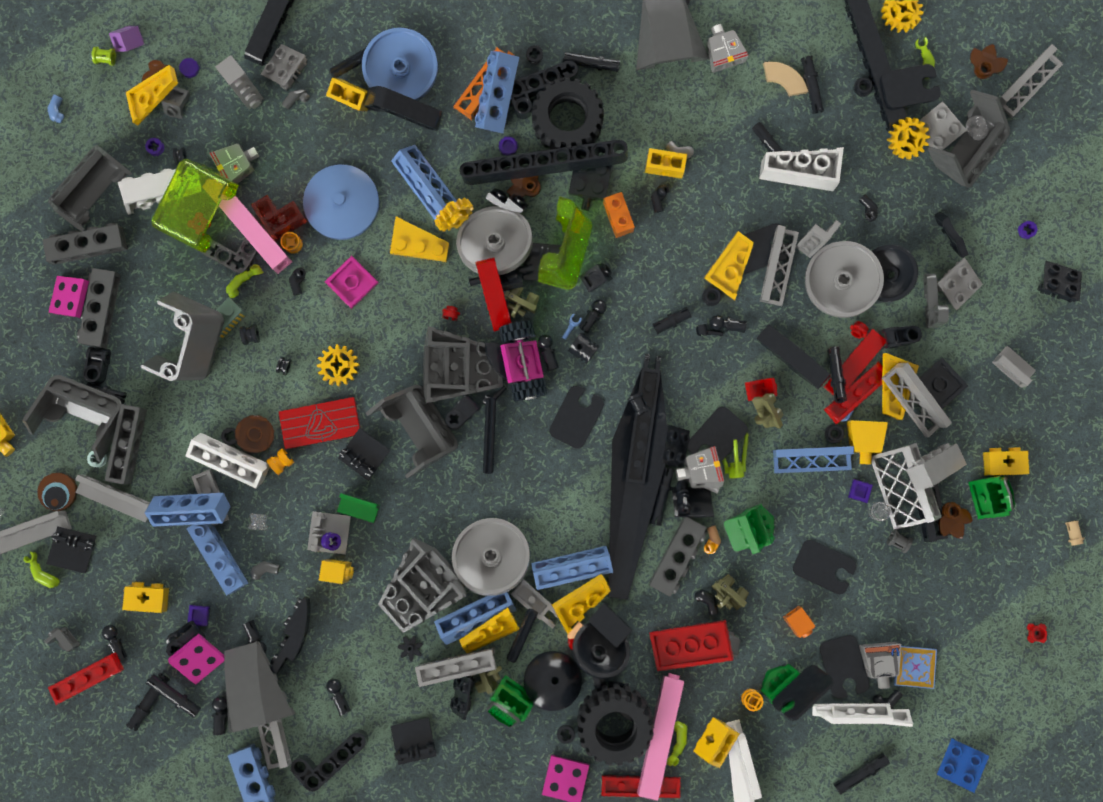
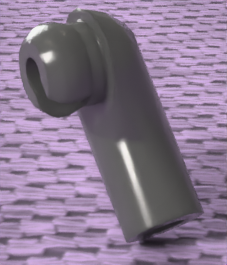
M304 89L294 90L287 95L281 104L289 110L297 100L306 103L310 99V95Z
M263 561L252 567L250 571L251 578L259 580L266 572L277 575L280 565Z

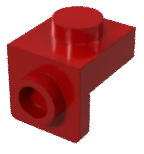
M774 377L745 382L748 401H752L754 397H762L766 393L774 394L775 397L778 396Z

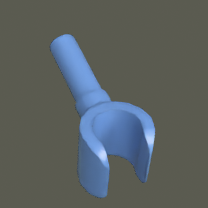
M575 314L571 315L570 324L562 336L565 340L574 327H577L581 322V318L578 322H573L572 318Z

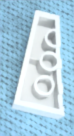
M844 147L836 148L835 150H828L827 148L819 149V151L766 152L761 161L759 179L834 191L840 181Z
M189 164L182 165L179 169H164L156 174L145 173L141 177L134 179L127 177L118 182L128 215L133 214V209L142 208V210L149 209L155 202L165 204L172 201V197L181 199L202 192L196 166Z

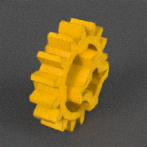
M885 0L884 6L881 9V12L884 13L881 19L887 20L884 25L890 24L891 31L897 28L898 33L902 29L906 33L910 28L913 30L921 21L920 17L924 12L920 9L923 7V4H918L919 0Z
M906 117L905 121L899 119V125L893 124L894 131L888 132L892 136L887 139V141L892 142L888 146L889 149H894L892 154L898 155L902 159L904 157L911 159L912 155L918 157L919 151L924 152L922 147L929 145L925 140L930 138L929 135L925 134L929 130L923 127L925 123L919 122L917 118ZM909 126H914L916 129L912 130ZM901 147H906L908 151H903Z
M459 198L456 202L450 201L444 209L439 211L440 214L436 215L437 219L434 222L438 229L443 232L446 230L450 231L453 227L457 229L469 218L468 215L472 214V210H474L473 205L466 198L462 200Z
M336 344L335 349L329 346V352L323 350L324 357H318L322 361L321 364H317V367L322 369L318 374L325 375L322 380L325 382L329 380V384L332 386L335 382L338 387L341 386V382L348 385V379L354 380L353 373H359L355 370V367L360 366V364L355 363L358 357L352 356L353 350L347 352V346H343L342 349L338 344ZM342 354L347 355L350 361L343 360ZM333 355V358L330 361H327L329 357ZM338 361L342 364L339 370L334 367ZM347 369H350L349 372L345 376H343V373ZM327 370H332L334 377H331Z

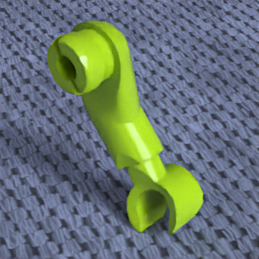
M924 38V46H919L917 39L915 46L922 52L923 65L930 64L934 67L935 60L930 49L928 50L927 38Z
M254 264L250 267L249 271L246 270L235 276L226 287V293H228L229 297H237L239 295L237 288L243 282L249 280L250 277L264 273L261 267Z
M30 551L31 560L27 556L23 560L26 563H30V570L34 580L48 588L58 586L60 583L59 579L42 571L40 564L37 563V553Z
M676 721L674 731L677 732V742L673 747L672 755L667 759L666 764L669 766H677L679 764V758L677 757L679 754L681 755L687 744V726L680 721Z

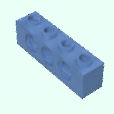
M498 51L490 52L487 59V72L483 78V91L479 97V110L475 116L476 128L498 133L504 132L519 57ZM499 69L501 70V75H500V77L498 76V70H499ZM495 88L497 89V94H496V96H494V89H495ZM491 107L493 108V113H492V115H490V109H491Z
M224 493L154 496L145 511V515L153 527L223 523L231 506Z
M198 524L186 528L226 595L233 594L249 584L214 526L211 524Z
M506 592L500 595L486 596L434 621L440 638L448 645L466 636L506 608H509L511 613L517 610L509 593Z
M255 744L230 753L228 758L243 801L275 802L273 798L275 790L267 781L269 776L268 770L261 764L262 754L259 747L256 748ZM246 763L253 765V772L247 770ZM253 782L259 783L260 790L253 788Z

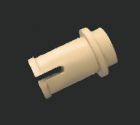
M1078 520L1065 523L1070 538L1068 542H1071V546L1084 543L1083 540L1085 538L1081 535Z

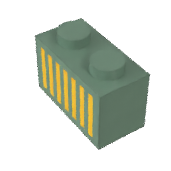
M229 297L216 309L224 317V325L219 340L221 341L248 314Z

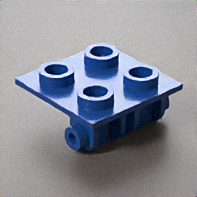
M951 739L937 775L975 793L989 756Z

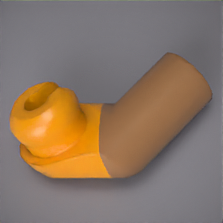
M716 525L707 528L710 537L704 546V551L707 554L715 553L721 544Z

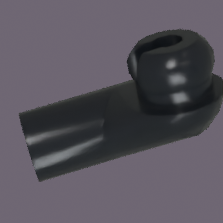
M666 185L658 186L651 195L654 213L664 211L661 201L669 193V188Z
M864 195L859 202L865 207V219L869 222L875 221L878 215V206L867 195Z
M304 268L295 269L289 278L293 296L302 294L300 284L306 275Z
M700 590L695 593V600L707 605L709 615L718 614L714 595L706 590Z
M894 690L888 698H883L882 695L878 694L875 695L873 702L875 704H890V707L893 708L903 695L900 691Z

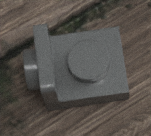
M174 87L162 100L164 114L182 119V109L190 97L189 91Z
M67 627L53 629L48 633L49 637L44 641L46 644H50L58 640V645L66 652L73 651L80 646Z

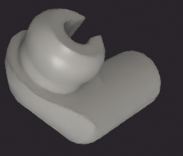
M670 141L665 146L668 151L687 154L686 159L694 154V149L691 146L677 147L673 141Z

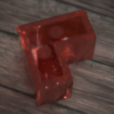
M268 195L251 204L268 234L275 241L281 239L284 233L292 232L308 222L294 201L279 210Z

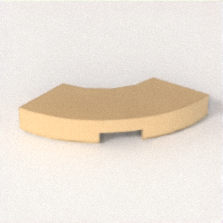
M779 62L763 63L767 82H775L782 85L786 89L788 96L808 93L805 81L796 70Z

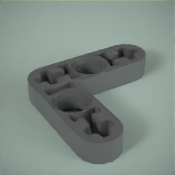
M261 224V226L268 232L267 228L263 224ZM246 237L237 252L209 238L202 239L198 244V249L203 255L238 274L246 270L248 271L258 254L256 249L251 254L245 252V247L251 244ZM210 242V246L216 250L215 254L210 250L205 252L203 245H208ZM223 251L229 253V258L226 261L219 259V255ZM233 259L237 262H241L243 260V264L245 266L244 268H239L237 270L238 266L232 263L231 261Z
M924 274V298L927 300V306H925L926 327L938 328L948 322L949 309L947 305H938L936 274Z

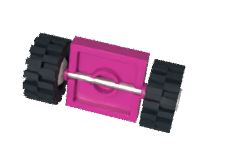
M521 321L501 326L499 328L503 344L501 345L507 381L508 383L521 382L511 386L513 400L517 402L547 395L545 379H541L544 376L536 340L523 342L536 336L533 321Z

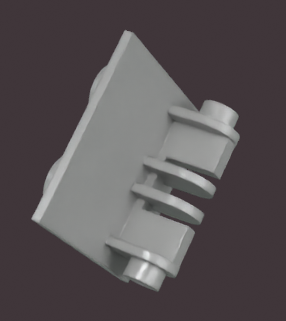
M281 44L269 63L265 65L261 75L280 84L284 90L291 88L294 82L292 77L297 79L295 73L300 75L299 71H302L304 66L307 65L306 56Z
M943 101L920 120L925 123L923 127L929 129L925 134L929 135L930 138L926 139L925 142L929 144V147L940 150L945 149L967 131Z
M966 258L956 262L955 266L951 270L949 269L940 281H937L938 292L942 290L956 310L983 285Z
M313 511L307 550L346 555L351 516ZM332 532L340 536L341 545L337 550L331 551L323 548L321 538L325 533ZM330 538V539H329L330 545L333 544V542H332V539H333V538Z

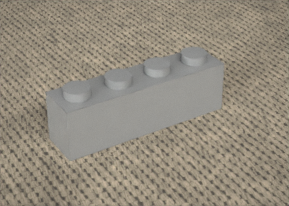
M231 55L215 67L248 110L260 106L261 100L264 98Z
M949 443L937 447L938 449L920 457L921 459L912 462L913 466L906 469L916 492L936 485L967 465L958 444L951 446Z

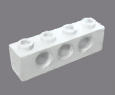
M203 433L191 439L186 453V457L254 488H257L264 482L270 468L268 463Z

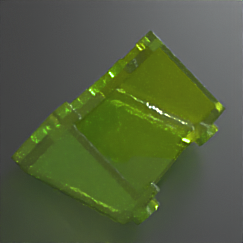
M184 159L177 166L152 218V226L166 235L200 252L206 253L207 249L211 246V237L206 234V231L221 200L232 199L236 195L239 185L204 164Z
M559 196L556 221L561 223L562 232L565 235L559 254L547 253L542 257L538 270V282L569 290L573 289L577 284L592 231V222L572 200Z

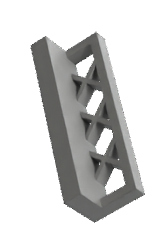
M1053 44L999 98L1003 110L1011 117L1063 65L1053 55L1057 50ZM1048 59L1056 64L1053 70H1045L1044 63ZM1034 73H1042V81L1040 83H1032V75ZM1022 86H1029L1028 96H1020L1019 89ZM1010 99H1017V108L1014 111L1005 105Z
M836 220L826 231L815 224L798 242L796 248L811 258L828 242L841 223Z
M781 225L776 227L759 302L777 306L783 305L799 232L787 230L785 226ZM784 234L793 236L792 244L787 247L783 244ZM785 251L789 257L788 262L781 265L778 261L779 255ZM781 270L784 274V280L777 284L774 280L775 273ZM775 288L780 293L779 301L770 300L771 291Z
M908 363L896 364L882 377L883 381L925 437H930L938 428H947L952 423ZM895 373L899 377V385H894L890 380V377ZM903 388L910 391V400L904 399ZM914 403H918L921 406V415L915 414ZM925 418H929L934 424L929 430L925 427Z
M77 475L75 480L80 482L76 490L77 494L145 523L148 522L145 511L150 502L87 475Z
M55 511L0 531V554L48 538L56 532L57 526L72 529L67 512Z
M488 648L416 666L415 670L419 687L496 670L495 648Z
M282 720L270 722L269 726L266 724L258 726L268 770L280 767V769L288 767L291 764V758ZM269 730L272 732L274 745L266 741L265 736ZM275 750L278 762L272 764L270 755Z

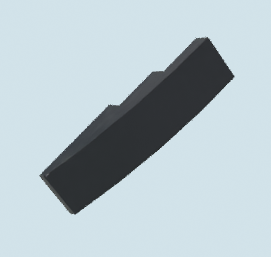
M768 324L756 338L758 342L772 351L773 355L788 365V368L816 389H819L831 376L813 358Z

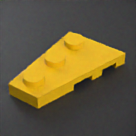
M168 65L126 92L134 124L139 125L178 84L175 69L172 66Z
M398 217L395 218L390 254L447 262L449 242Z
M737 231L704 279L735 300L754 242Z
M883 353L882 377L898 363H908L917 374L918 365L888 353ZM895 373L890 377V380L894 385H899V377ZM882 379V414L897 420H903L905 409ZM903 388L905 400H909L910 391Z
M602 574L552 604L567 634L573 630L571 627L577 621L581 622L585 618L584 614L590 608H595L611 591Z
M506 608L459 641L465 652L470 653L512 634L520 628L509 608Z

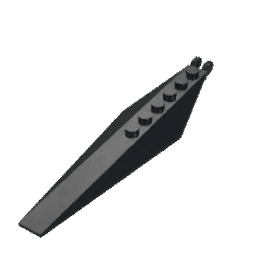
M645 354L643 368H641L630 395L631 397L643 392V398L651 410L635 417V410L631 402H627L612 439L609 555L613 573H609L608 586L611 590L608 593V597L628 600L665 464L660 462L667 421L660 370L661 356L658 355L655 358L654 370L648 369L650 355Z

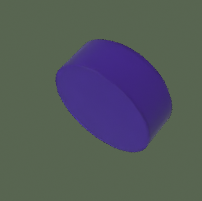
M186 58L181 61L179 70L183 76L193 78L199 73V65L194 59Z
M507 136L500 140L499 150L503 155L509 156L516 153L518 145L513 137Z

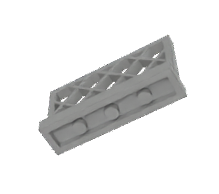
M917 443L872 456L871 463L893 528L896 530L926 522H934L942 517L932 487L916 492L911 480L907 483L900 478L904 470L906 471V469L913 466L912 462L921 459ZM899 452H903L905 458L903 464L894 460ZM882 457L889 461L885 469L878 465L877 458ZM891 464L901 468L897 476L888 472ZM886 475L895 480L891 488L885 485L884 478ZM898 482L907 486L903 495L894 490ZM910 489L917 493L916 501L906 497ZM892 493L901 498L898 506L891 503L890 497ZM904 500L913 505L910 513L901 509ZM916 507L923 511L925 518L918 519L913 516ZM898 512L907 516L905 523L898 524L896 518Z

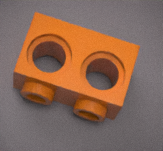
M622 192L604 198L603 205L615 238L632 233L635 226Z

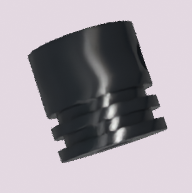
M580 333L570 346L568 352L578 359L581 358V361H585V364H587L600 346H596L595 342L592 343L591 339Z

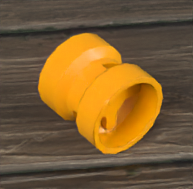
M286 232L281 237V246L287 252L295 254L301 251L303 243L297 234Z
M283 448L277 452V456L267 459L268 465L277 475L284 471L285 466L290 467L294 464L292 458L289 459L286 456L288 453Z
M747 689L742 693L741 701L748 710L758 711L763 706L761 694L754 689Z

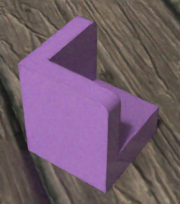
M126 26L109 33L116 52H127L144 45L138 26Z

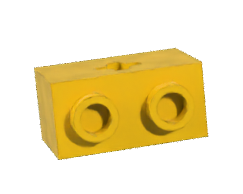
M331 79L326 96L359 111H368L364 107L368 93L367 90L342 79Z
M649 148L645 173L682 179L687 154Z
M1021 447L1008 448V451L1002 452L1001 448H989V452L983 453L984 476L1029 474L1028 451H1021ZM1003 459L1008 460V463H1003Z
M334 559L322 560L319 581L339 584L348 582L349 578L352 579L354 567H351L352 562Z
M132 582V585L125 586L122 610L166 612L169 588H163L164 584L152 583L151 587L144 586L143 582ZM143 595L149 596V600L143 598Z
M713 717L702 737L698 740L693 752L709 764L720 768L737 740L739 733L726 723Z

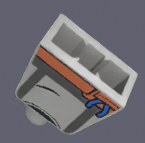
M898 642L859 645L867 676L877 678L878 688H890L889 677L899 676L901 644Z

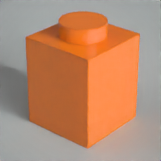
M797 606L783 616L789 627L799 638H806L813 632L812 629L816 627L800 606Z

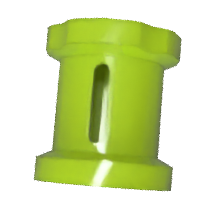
M93 47L91 55L94 64L109 63L110 66L115 65V49L105 50Z

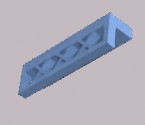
M416 145L400 149L391 162L433 219H437L436 215L440 214L439 211L446 206L442 197L448 199L449 202H456L457 200ZM413 152L417 159L412 158L409 153ZM420 167L424 168L428 172V174L423 173ZM431 182L435 183L439 189L434 188Z
M854 446L773 450L774 473L852 470L851 454H854ZM838 455H846L847 466L839 467L834 460ZM809 456H816L813 460L809 458ZM819 456H824L829 460L825 467H819L815 463ZM789 457H796V458H795V460L793 461V460H791ZM800 457H805L810 461L806 468H800L795 462ZM778 458H786L791 464L787 469H779Z
M607 546L531 563L537 590L596 577L600 574L613 573Z

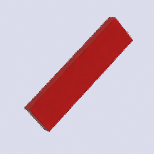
M493 257L475 263L493 330L498 331L501 326L509 325L511 319L495 258Z
M874 329L870 330L842 364L843 376L846 379L845 390L854 382L886 343V339ZM830 378L824 385V388L834 396V391L830 384L832 379Z
M877 362L845 390L847 401H844V403L832 401L823 409L835 424L843 420L882 385L883 366L880 362Z
M115 652L51 685L48 689L57 705L123 671L124 668Z
M602 775L601 795L641 797L637 794L641 776ZM663 777L659 798H680V777Z

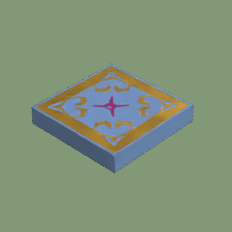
M901 646L899 676H894V685L934 689L937 649Z

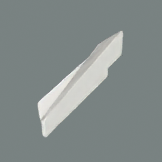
M814 704L812 709L813 716H820L831 724H890L913 727L909 709H891L890 704Z
M739 719L727 722L728 726L739 733L729 752L734 802H755L754 800L762 798L745 734L742 731Z

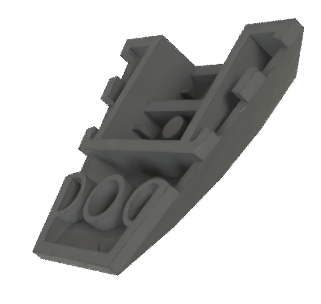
M685 0L642 1L636 70L654 68L656 64L691 59V62L710 60Z
M428 326L423 358V389L426 403L503 386V378L499 376L488 362L485 353V343L473 341L469 338L460 337Z
M413 538L408 551L402 557V562L399 568L396 569L394 577L388 584L378 605L404 633L466 596V592L454 568L439 551Z
M259 641L224 651L228 732L253 728L296 714L293 707H289L286 701L288 698L285 692L281 691L277 683L279 680L276 674L272 673L269 667L271 664Z

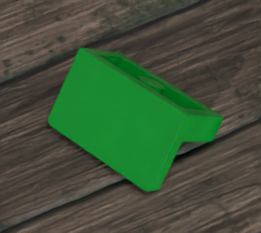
M340 493L341 501L337 512L375 523L380 504Z

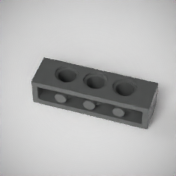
M109 223L102 228L89 227L87 231L83 232L77 230L69 231L67 235L62 236L54 234L50 235L47 239H42L46 262L52 265L128 250L124 228L117 223ZM107 235V240L101 243V239ZM88 239V244L83 247V242ZM69 243V248L64 251V246Z
M92 268V272L88 276L89 288L85 297V308L81 314V328L77 332L79 344L107 349L121 275L117 272ZM104 286V292L99 294L100 287ZM100 304L101 309L96 313L95 308ZM97 323V329L92 331V325Z
M121 404L105 481L132 484L147 409Z
M683 517L648 585L670 597L672 593L676 594L680 587L678 581L681 576L685 577L689 567L687 564L690 559L693 560L698 552L696 547L699 542L702 543L707 535V532H705L707 527L688 517ZM687 534H690L693 538L690 545L683 543V537ZM680 551L683 553L684 559L681 562H676L674 555ZM668 569H673L675 572L674 578L666 579L665 572Z

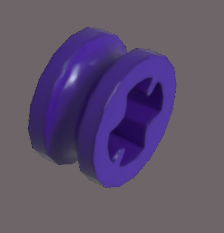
M150 138L145 144V149L152 156H159L164 151V145L159 139ZM153 143L159 145V148L156 147L158 150L150 149V147H153Z
M1026 221L1018 227V234L1023 239H1029L1037 233V226L1032 221ZM1027 226L1030 230H1032V232L1028 234L1027 231L1023 229Z
M327 532L321 538V545L323 548L331 551L337 550L341 545V538L336 533ZM330 538H333V539H332V542H333L332 545H330V541H329Z

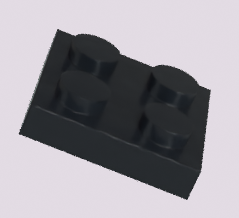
M943 357L939 358L919 376V379L941 409L946 407L968 387L966 382Z

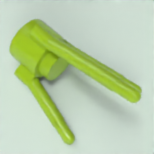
M746 433L744 438L742 462H739L736 439L733 441L734 462L729 463L730 466H728L726 458L722 461L725 474L729 473V478L744 477V472H746L748 433Z

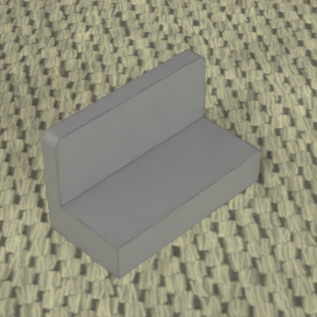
M1006 346L993 360L992 363L1021 388L1028 386L1032 382L1030 377L1035 373V369L1010 347Z

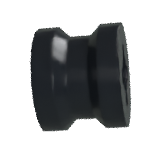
M252 324L250 327L240 326V337L243 345H248L249 342H260L257 324Z

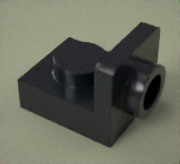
M604 263L595 265L579 276L588 292L594 291L613 279L610 268L604 265Z

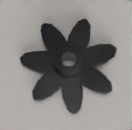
M413 636L410 641L407 637H403L404 644L398 645L399 649L404 650L401 658L408 655L409 660L413 661L414 654L421 656L418 648L422 647L423 643H416V636Z

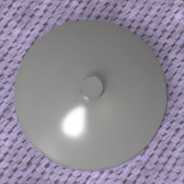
M499 206L483 208L470 215L460 227L456 239L459 256L470 270L478 273L475 262L494 257L499 275L509 273L518 268L529 256L533 244L532 231L526 218L519 212L509 211Z
M850 241L834 242L821 248L810 260L805 273V288L811 302L825 314L838 318L854 317L867 311L879 298L884 282L882 266L874 253L865 246Z
M487 518L470 524L460 533L453 546L452 565L458 579L467 589L480 595L495 596L512 590L522 581L529 568L530 550L525 536L515 525L502 519Z

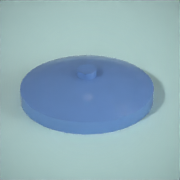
M392 28L375 36L367 45L362 58V72L368 87H386L418 101L433 87L438 73V61L432 45L423 35L407 28Z
M333 165L322 169L309 181L304 192L303 208L309 223L320 234L331 239L346 240L361 235L373 224L379 210V195L371 178L362 170L350 165Z

